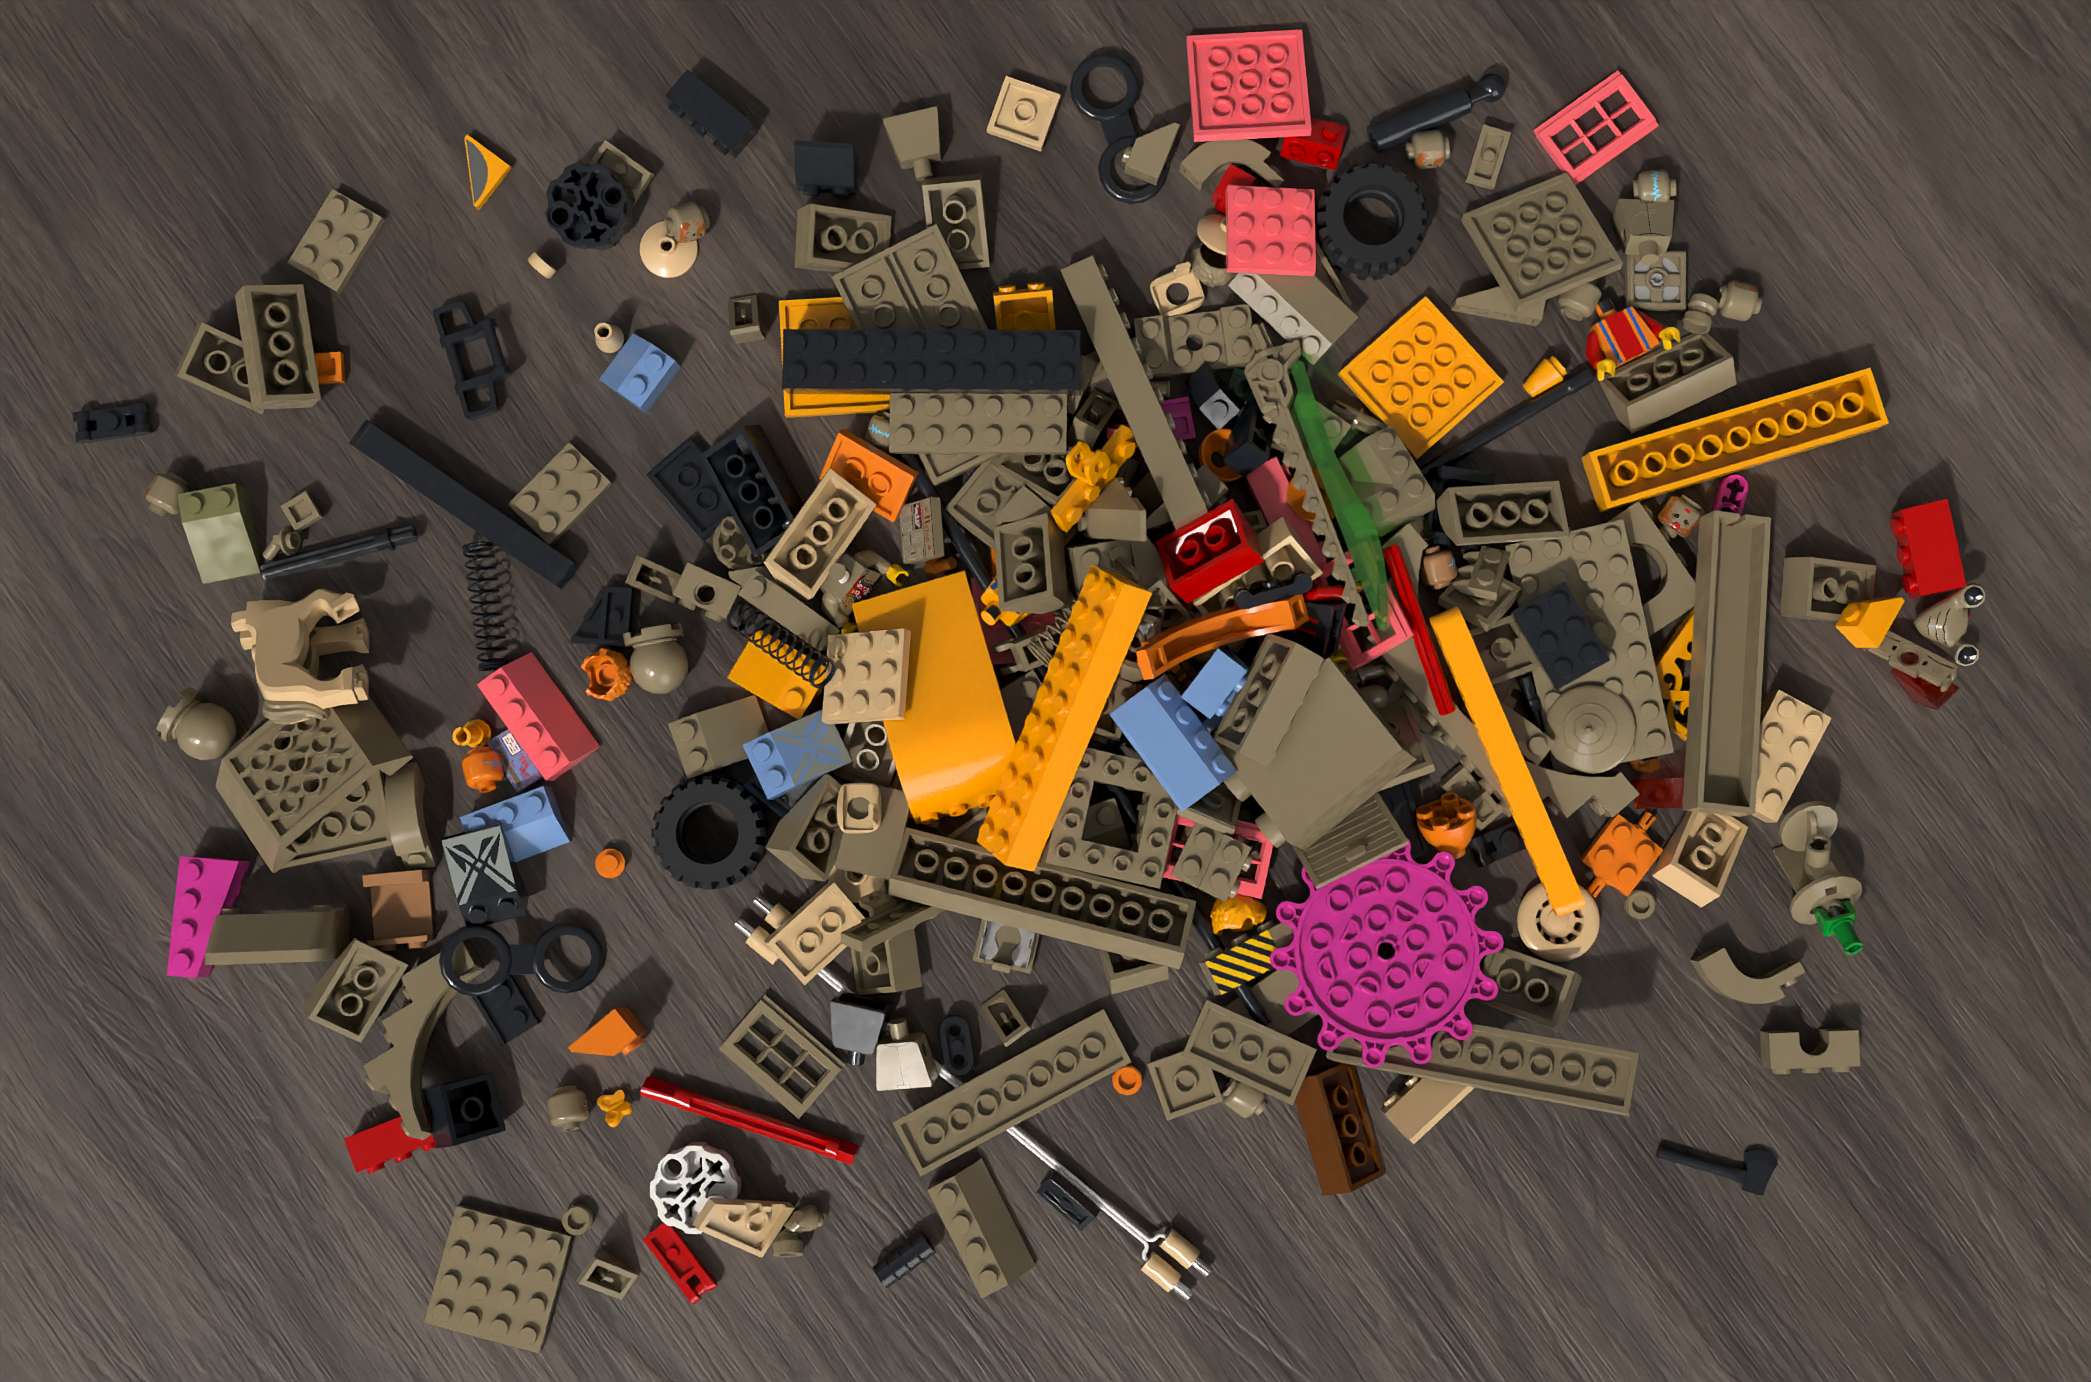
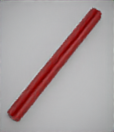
M1395 544L1383 549V553L1405 617L1414 633L1412 637L1438 712L1441 716L1455 712L1456 708L1400 546Z

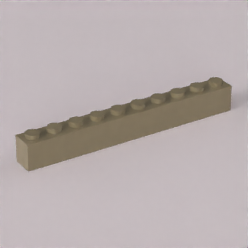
M1092 255L1061 269V273L1175 530L1208 513L1207 507L1211 506L1205 490L1199 491L1195 484V481L1200 480L1193 463L1186 464L1183 457L1188 454L1181 437L1175 439L1172 430L1176 429L1170 412L1164 414L1160 405L1165 403L1158 387L1152 388L1149 380L1154 377L1148 363L1144 362L1141 364L1138 355L1142 353L1136 337L1130 339L1126 330L1131 329L1125 313L1119 314L1116 309V305L1120 304L1115 290L1114 288L1107 289L1104 281L1109 278L1102 263L1097 265Z

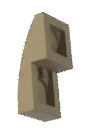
M1461 764L1438 783L1445 793H1457L1459 798L1466 799L1475 806L1476 827L1480 831L1502 813L1492 797L1479 786L1468 770Z

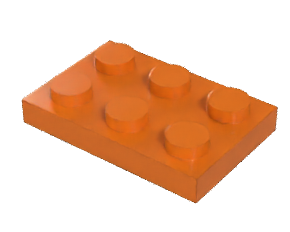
M843 428L837 434L819 479L823 478L828 469H832L876 504L873 509L874 512L894 523L899 518L919 472Z

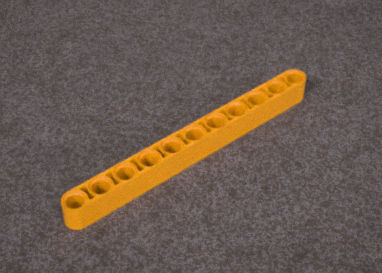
M1456 606L1430 617L1429 620L1555 915L1558 918L1585 907L1586 904L1459 608Z

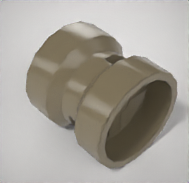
M1706 294L1692 295L1688 302L1689 311L1683 315L1681 325L1687 331L1695 334L1708 333L1712 325L1711 317L1716 314L1719 303L1716 299Z

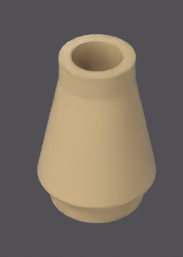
M599 323L595 327V342L601 351L613 353L622 347L624 334L619 327L607 323Z

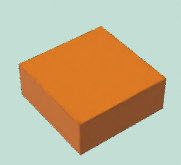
M342 352L314 353L319 384L345 383V364Z

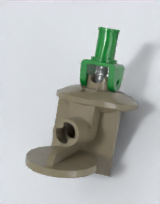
M1806 802L1795 807L1784 817L1780 823L1778 833L1785 846L1773 849L1774 855L1796 892L1789 907L1792 918L1801 924L1812 925L1817 923L1822 934L1826 937L1836 935L1845 954L1853 955L1863 949V943L1853 929L1856 910L1853 905L1859 900L1862 893L1861 882L1852 875L1830 838L1836 830L1838 823L1834 808L1826 802Z

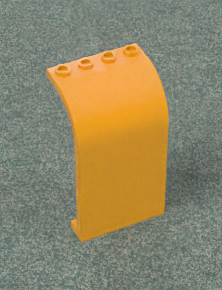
M965 571L851 604L859 632L904 628L911 631L905 719L885 720L883 723L898 776L916 825L920 823L929 825L937 822L940 817L947 815L960 816L966 813L967 809L974 807H990L991 801L995 797L1001 783L1003 772L1006 770L1013 754L1015 740Z

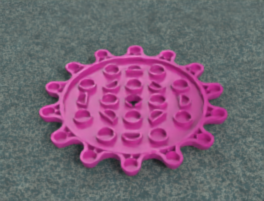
M1409 840L1408 845L1319 889H1316L1303 867L1301 874L1303 880L1309 886V898L1301 904L1285 901L1276 908L1278 920L1291 927L1294 932L1293 942L1289 946L1277 948L1270 955V963L1273 968L1291 971L1298 978L1297 989L1285 1000L1286 1011L1293 1016H1298L1308 1011L1318 1013L1323 1021L1322 1029L1318 1035L1319 1046L1324 1050L1332 1051L1344 1039L1355 1038L1362 1045V1060L1364 1064L1371 1068H1377L1384 1063L1386 1052L1393 1045L1405 1047L1412 1061L1417 1064L1429 1062L1432 1057L1430 1045L1432 1035L1437 1031L1443 1030L1449 1032L1458 1040L1469 1038L1473 1027L1465 1016V1003L1472 998L1492 1000L1498 993L1497 983L1481 972L1480 961L1487 954L1499 952L1503 947L1504 941L1498 932L1484 931L1478 928L1474 919L1476 912L1488 901L1487 891L1480 886H1473L1462 891L1457 890L1450 883V874L1455 866L1453 856L1447 852H1440L1429 863L1418 864L1411 858V844ZM1383 942L1390 943L1394 948V955L1387 960L1378 955V947Z

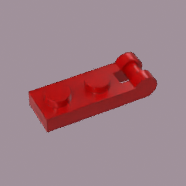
M663 1222L642 1239L693 1305L702 1299L701 1295L707 1290L711 1292L718 1286L714 1276L707 1271L674 1226H667ZM696 1274L700 1281L693 1286L688 1279Z

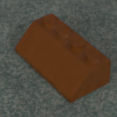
M1339 1062L1308 1071L1295 1101L1323 1196L1351 1193L1385 1175L1354 1065Z

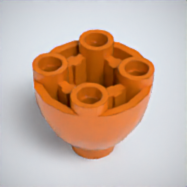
M1450 792L1443 794L1438 800L1417 807V824L1426 841L1436 850L1450 853L1454 860L1463 857L1466 853L1465 848L1471 841L1476 829L1475 806L1470 801L1459 798L1457 793Z

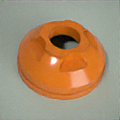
M1220 429L1211 432L1204 438L1199 447L1198 459L1201 466L1205 464L1221 482L1226 483L1242 476L1235 470L1230 469L1226 463H1224L1223 468H1218L1212 463L1211 456L1214 452L1220 453L1222 456L1224 455L1226 441L1232 431Z

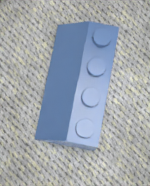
M1166 674L1109 714L1181 812L1237 772L1236 768L1186 701L1181 698L1180 693Z

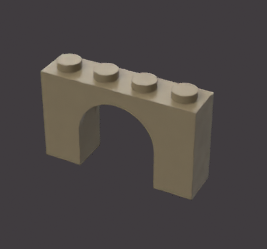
M1637 501L1605 523L1624 519L1630 547H1637L1647 551L1654 557L1659 566V586L1654 595L1642 603L1650 637L1694 607L1696 577H1691L1686 570L1687 563L1679 553H1675L1670 547V539L1666 532L1658 529L1652 521L1654 517L1650 509Z

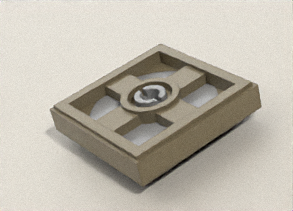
M1666 251L1665 254L1658 255L1659 260L1652 265L1642 264L1640 255L1625 254V309L1632 306L1635 310L1684 311L1686 309V252Z

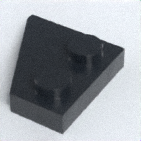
M603 586L596 597L595 603L585 614L584 621L578 631L571 637V643L626 647L623 634L631 632L634 589Z

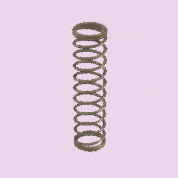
M1123 557L1115 559L1116 569L1106 567L1107 570L1110 569L1123 576L1126 575L1133 582L1141 580L1137 570ZM1072 600V607L1077 600ZM1063 609L1066 620L1061 617H1055L1057 628L1052 625H1046L1049 637L1042 633L1037 635L1041 646L1032 641L1028 644L1032 654L1046 667H1048L1053 655L1045 647L1040 636L1058 647V643L1051 635L1049 628L1062 634L1063 630L1058 624L1057 619L1067 624L1069 618L1066 611L1071 613V609Z

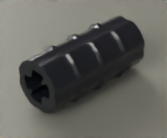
M921 1231L902 1246L896 1248L887 1257H884L883 1260L872 1268L880 1282L886 1288H889L895 1282L901 1280L907 1273L912 1272L918 1265L924 1263L926 1259L936 1253V1250L925 1233Z

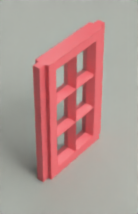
M1617 70L1534 129L1533 132L1561 172H1567L1576 186L1659 125L1625 77ZM1619 90L1627 103L1611 115H1608L1600 102ZM1595 107L1604 120L1584 133L1575 120ZM1632 107L1640 120L1621 133L1613 119ZM1571 124L1579 137L1560 150L1551 137ZM1608 124L1617 137L1597 150L1588 137ZM1581 142H1584L1592 155L1573 167L1564 154Z
M1367 541L1345 552L1344 556L1348 564L1358 559L1368 578L1367 581L1361 584L1363 588L1357 589L1358 592L1371 585L1382 607L1367 614L1370 623L1367 627L1376 644L1363 652L1352 632L1358 626L1355 623L1349 625L1344 616L1339 644L1353 670L1379 657L1414 635ZM1336 559L1320 567L1323 574L1313 580L1312 588L1329 586L1326 578L1332 575ZM1385 612L1395 633L1381 641L1371 620Z
M1176 814L1162 877L1181 881L1170 875L1176 864L1170 862L1173 846L1183 848L1186 843L1175 840L1178 824L1193 827L1195 821ZM1237 820L1236 829L1232 835L1233 839L1238 841L1240 837L1262 842L1259 858L1253 857L1251 862L1258 864L1255 879L1250 880L1237 877L1236 881L1241 882L1237 894L1262 899L1273 844L1264 836L1256 824Z

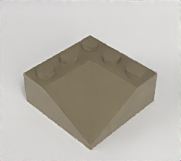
M1392 425L1366 437L1326 468L1338 475L1346 487L1345 505L1336 516L1354 546L1365 541L1371 543L1435 509V493Z

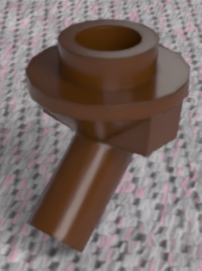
M944 555L943 557L926 561L925 573L930 580L953 574V569L957 565L956 559Z
M1658 756L1628 761L1629 766L1638 772L1652 773L1660 768Z

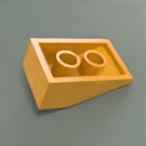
M759 630L755 633V640L760 639L764 631ZM768 634L763 639V646L769 644L771 635ZM776 639L771 644V651L777 649L780 640ZM749 641L727 677L729 680L798 720L808 715L824 686L821 688L813 687L810 682L803 680L793 670L787 669L777 659L771 658L769 654L763 652L761 648L756 647ZM787 644L779 650V657L786 654L789 647ZM793 649L787 655V662L794 659L798 652L797 650ZM801 654L795 661V668L802 665L806 655ZM810 659L803 668V673L810 671L815 660ZM821 665L818 668L814 678L823 672L825 666ZM801 668L796 670L798 673L801 674ZM825 673L815 680L814 683L819 684L825 680Z

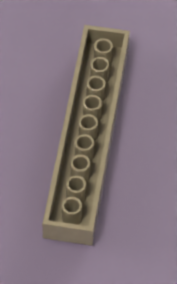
M906 827L890 876V896L1180 969L1196 901L1039 861L1034 872L1007 866L992 855L993 852H989L984 847Z

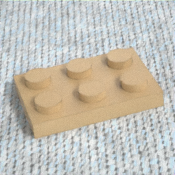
M830 880L764 941L801 983L806 985L847 947L841 942V932L861 923V920L866 918L839 887Z

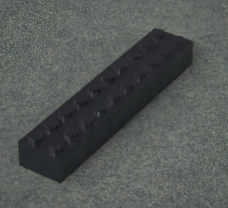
M783 329L782 389L788 394L890 395V393L1067 394L1068 396H1081L1082 335L1080 330Z

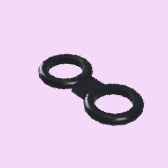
M1107 53L1093 55L1082 61L1073 72L1070 83L1072 101L1079 112L1088 119L1098 121L1101 124L1108 147L1101 154L1098 171L1100 182L1105 191L1114 199L1123 203H1144L1156 196L1163 187L1167 175L1166 163L1157 185L1150 183L1149 186L1140 191L1130 192L1121 189L1115 184L1110 173L1111 161L1116 154L1126 149L1128 145L1133 147L1136 138L1140 137L1136 136L1129 115V111L1136 103L1139 92L1137 76L1131 65L1118 56ZM1106 66L1114 68L1122 74L1126 81L1127 93L1118 106L1102 110L1093 107L1086 101L1082 93V83L1090 71L1097 67Z
M563 923L554 925L543 932L535 944H508L504 936L493 928L471 925L462 927L449 936L442 946L439 964L441 974L447 984L463 995L481 996L489 994L502 986L508 975L535 974L541 984L553 992L569 994L581 991L594 982L601 971L603 953L601 944L594 933L579 924ZM573 935L584 940L589 947L591 955L590 965L584 975L578 979L568 982L560 981L550 976L545 968V950L550 942L557 937ZM472 937L486 938L494 943L500 956L499 968L495 975L486 982L479 984L466 983L458 978L453 971L451 962L453 952L458 944Z

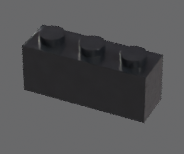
M688 69L665 95L670 104L668 109L679 119L687 118L692 123L690 127L698 135L710 137L714 141L712 145L724 156L729 153L736 159L758 133L753 122Z

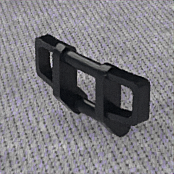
M461 301L434 309L433 317L440 335L439 341L442 349L446 350L456 382L454 385L456 395H459L464 416L468 420L473 421L497 413L499 411L496 385L512 376L510 366L506 365L495 331L498 328L495 319H486L475 324L468 307ZM462 310L470 328L447 335L442 317L446 314ZM485 337L495 369L488 372V374L467 380L457 346ZM488 387L491 405L488 408L471 412L466 394Z

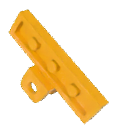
M1121 424L1103 448L1097 450L1096 453L1092 452L1089 445L1083 441H1079L1066 457V465L1070 475L1077 479L1051 510L1059 529L1068 532L1081 519L1087 507L1098 498L1101 490L1109 480L1116 476L1122 464L1133 455L1137 444L1130 428Z

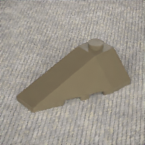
M1114 477L1112 480H1109L1101 490L1098 498L1083 512L1081 519L1077 522L1078 530L1082 532V537L1147 541L1146 510L1138 498L1131 497L1132 490L1130 487H1125V480L1122 477Z

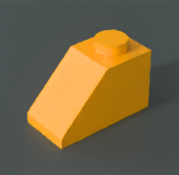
M1883 597L1848 603L1835 627L1856 648H1878L1905 600L1902 597Z

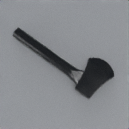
M1659 1146L1656 1151L1657 1158L1731 1179L1742 1185L1741 1190L1760 1196L1764 1195L1767 1183L1778 1164L1773 1155L1760 1149L1748 1150L1744 1153V1169L1733 1168Z

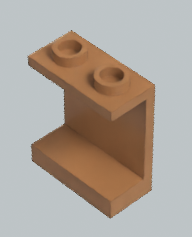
M430 869L362 875L363 887H370L374 940L367 941L368 945L378 946V950L390 951L397 950L396 944L407 943L408 949L426 947V941L435 940Z

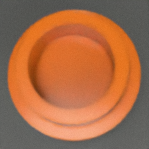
M605 849L596 858V870L605 878H615L624 871L625 858L616 849Z

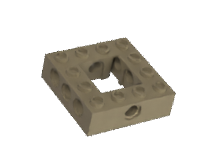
M1087 747L1039 862L1160 889L1178 806L1144 761ZM1094 782L1143 792L1141 805L1138 804L1137 806L1139 815L1135 833L1131 834L1130 838L1133 840L1131 851L1081 840Z

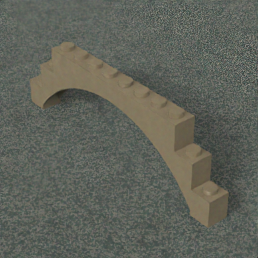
M1408 523L1403 525L1377 549L1381 552L1379 558L1388 567L1383 549L1395 544L1400 546L1418 598V580L1422 551L1429 545L1412 525ZM1390 575L1387 578V581L1403 611L1393 579ZM1373 590L1369 593L1374 598L1371 602L1378 609L1382 606ZM1387 617L1375 627L1381 641L1395 633ZM1370 632L1362 638L1366 643L1364 646L1365 650L1376 644ZM1413 637L1377 657L1386 666L1383 668V671L1391 681H1398L1404 688L1402 694L1412 705L1417 703L1424 711L1421 714L1423 719L1431 727L1436 725L1442 732L1440 738L1449 749L1453 750L1455 748L1462 756L1459 759L1462 765L1469 772L1474 770L1481 778L1478 781L1480 786L1489 795L1493 793L1500 802L1497 805L1507 817L1513 816L1474 725L1463 715L1455 703V712L1445 716L1439 714ZM1525 761L1541 800H1545L1543 803L1544 807L1554 817L1558 815L1559 817L1568 818L1588 799L1591 800L1589 802L1590 807L1599 816L1614 817L1639 795L1625 776L1618 771H1612L1607 776H1578L1545 769Z

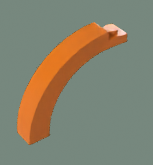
M1303 594L1250 609H1241L1238 605L1186 621L1141 642L1142 647L1136 650L1137 663L1141 669L1143 679H1154L1184 660L1232 642L1298 628L1309 620Z

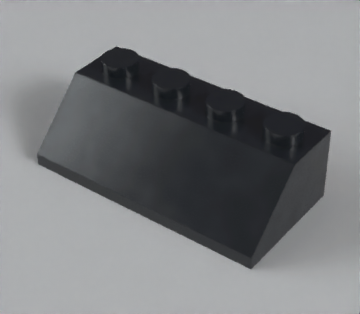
M745 425L699 456L754 557H759L772 551L804 504L761 425Z

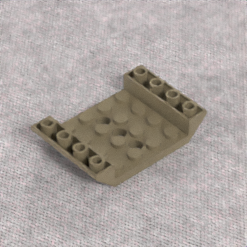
M333 677V678H329V679H325V680H321V681H331V680H333V679H335V678H337V677ZM369 694L368 700H358V704L339 705L329 708L331 715L325 721L310 718L307 721L283 725L276 724L269 719L222 759L215 787L273 873H276L298 854L291 844L295 839L376 771L381 770L391 776L413 758ZM286 737H290L289 746L281 750V742ZM300 758H305L304 766L300 770L295 771L296 762ZM319 779V787L314 792H310L309 789L312 781Z

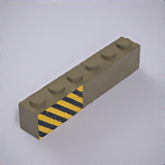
M1269 920L1257 926L1258 932L1248 937L1244 933L1230 941L1232 946L1222 951L1221 947H1217L1205 953L1206 959L1200 962L1199 965L1214 995H1222L1272 969L1270 955L1275 949L1287 947L1293 942L1294 932L1292 928L1281 921L1274 924L1272 920Z

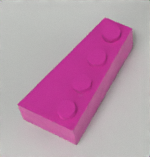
M180 856L167 976L200 978L210 975L213 965H205V951L215 915H222V909L233 907L235 898L239 896L242 887L245 871H248L251 861Z

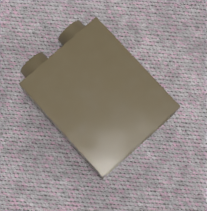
M1327 658L1321 664L1318 676L1312 681L1307 690L1304 703L1299 706L1295 713L1291 728L1284 734L1278 746V752L1275 758L1270 761L1268 767L1224 745L1221 747V750L1237 770V772L1223 782L1240 801L1244 802L1252 795L1265 811L1255 819V823L1260 831L1276 848L1288 841V843L1303 850H1307L1417 760L1348 673L1330 658Z

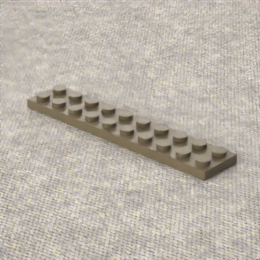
M1472 1024V1034L1465 1040H1458L1447 1031L1440 1030L1435 1032L1430 1039L1432 1057L1425 1064H1417L1412 1061L1407 1049L1402 1045H1393L1388 1048L1384 1063L1377 1068H1372L1630 1116L1640 1055L1635 1052ZM1346 1038L1336 1049L1327 1051L1326 1058L1329 1061L1371 1068L1364 1064L1362 1060V1045L1355 1038Z

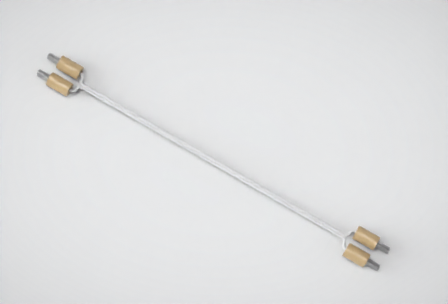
M760 895L753 901L755 905L767 914L764 920L775 929H778L793 915L780 903L773 906ZM742 918L735 922L734 926L749 937L745 943L772 965L780 959L764 941L770 934L760 925L754 929ZM824 968L818 973L820 977L838 992L853 993ZM888 1022L886 1031L891 1035ZM934 1060L938 1074L955 1088L963 1084ZM1013 1126L1007 1129L1011 1135L1144 1244L1145 1247L1142 1251L1144 1262L1140 1267L1141 1271L1167 1292L1174 1289L1186 1300L1190 1299L1193 1291L1179 1281L1182 1274L1155 1252H1152L1148 1257L1146 1256L1149 1249L1148 1242H1154L1161 1237L1162 1240L1159 1243V1247L1186 1269L1192 1265L1206 1277L1211 1273L1212 1268L1198 1257L1200 1250L1173 1228L1166 1234L1158 1233L1152 1238L1148 1237L1018 1128Z

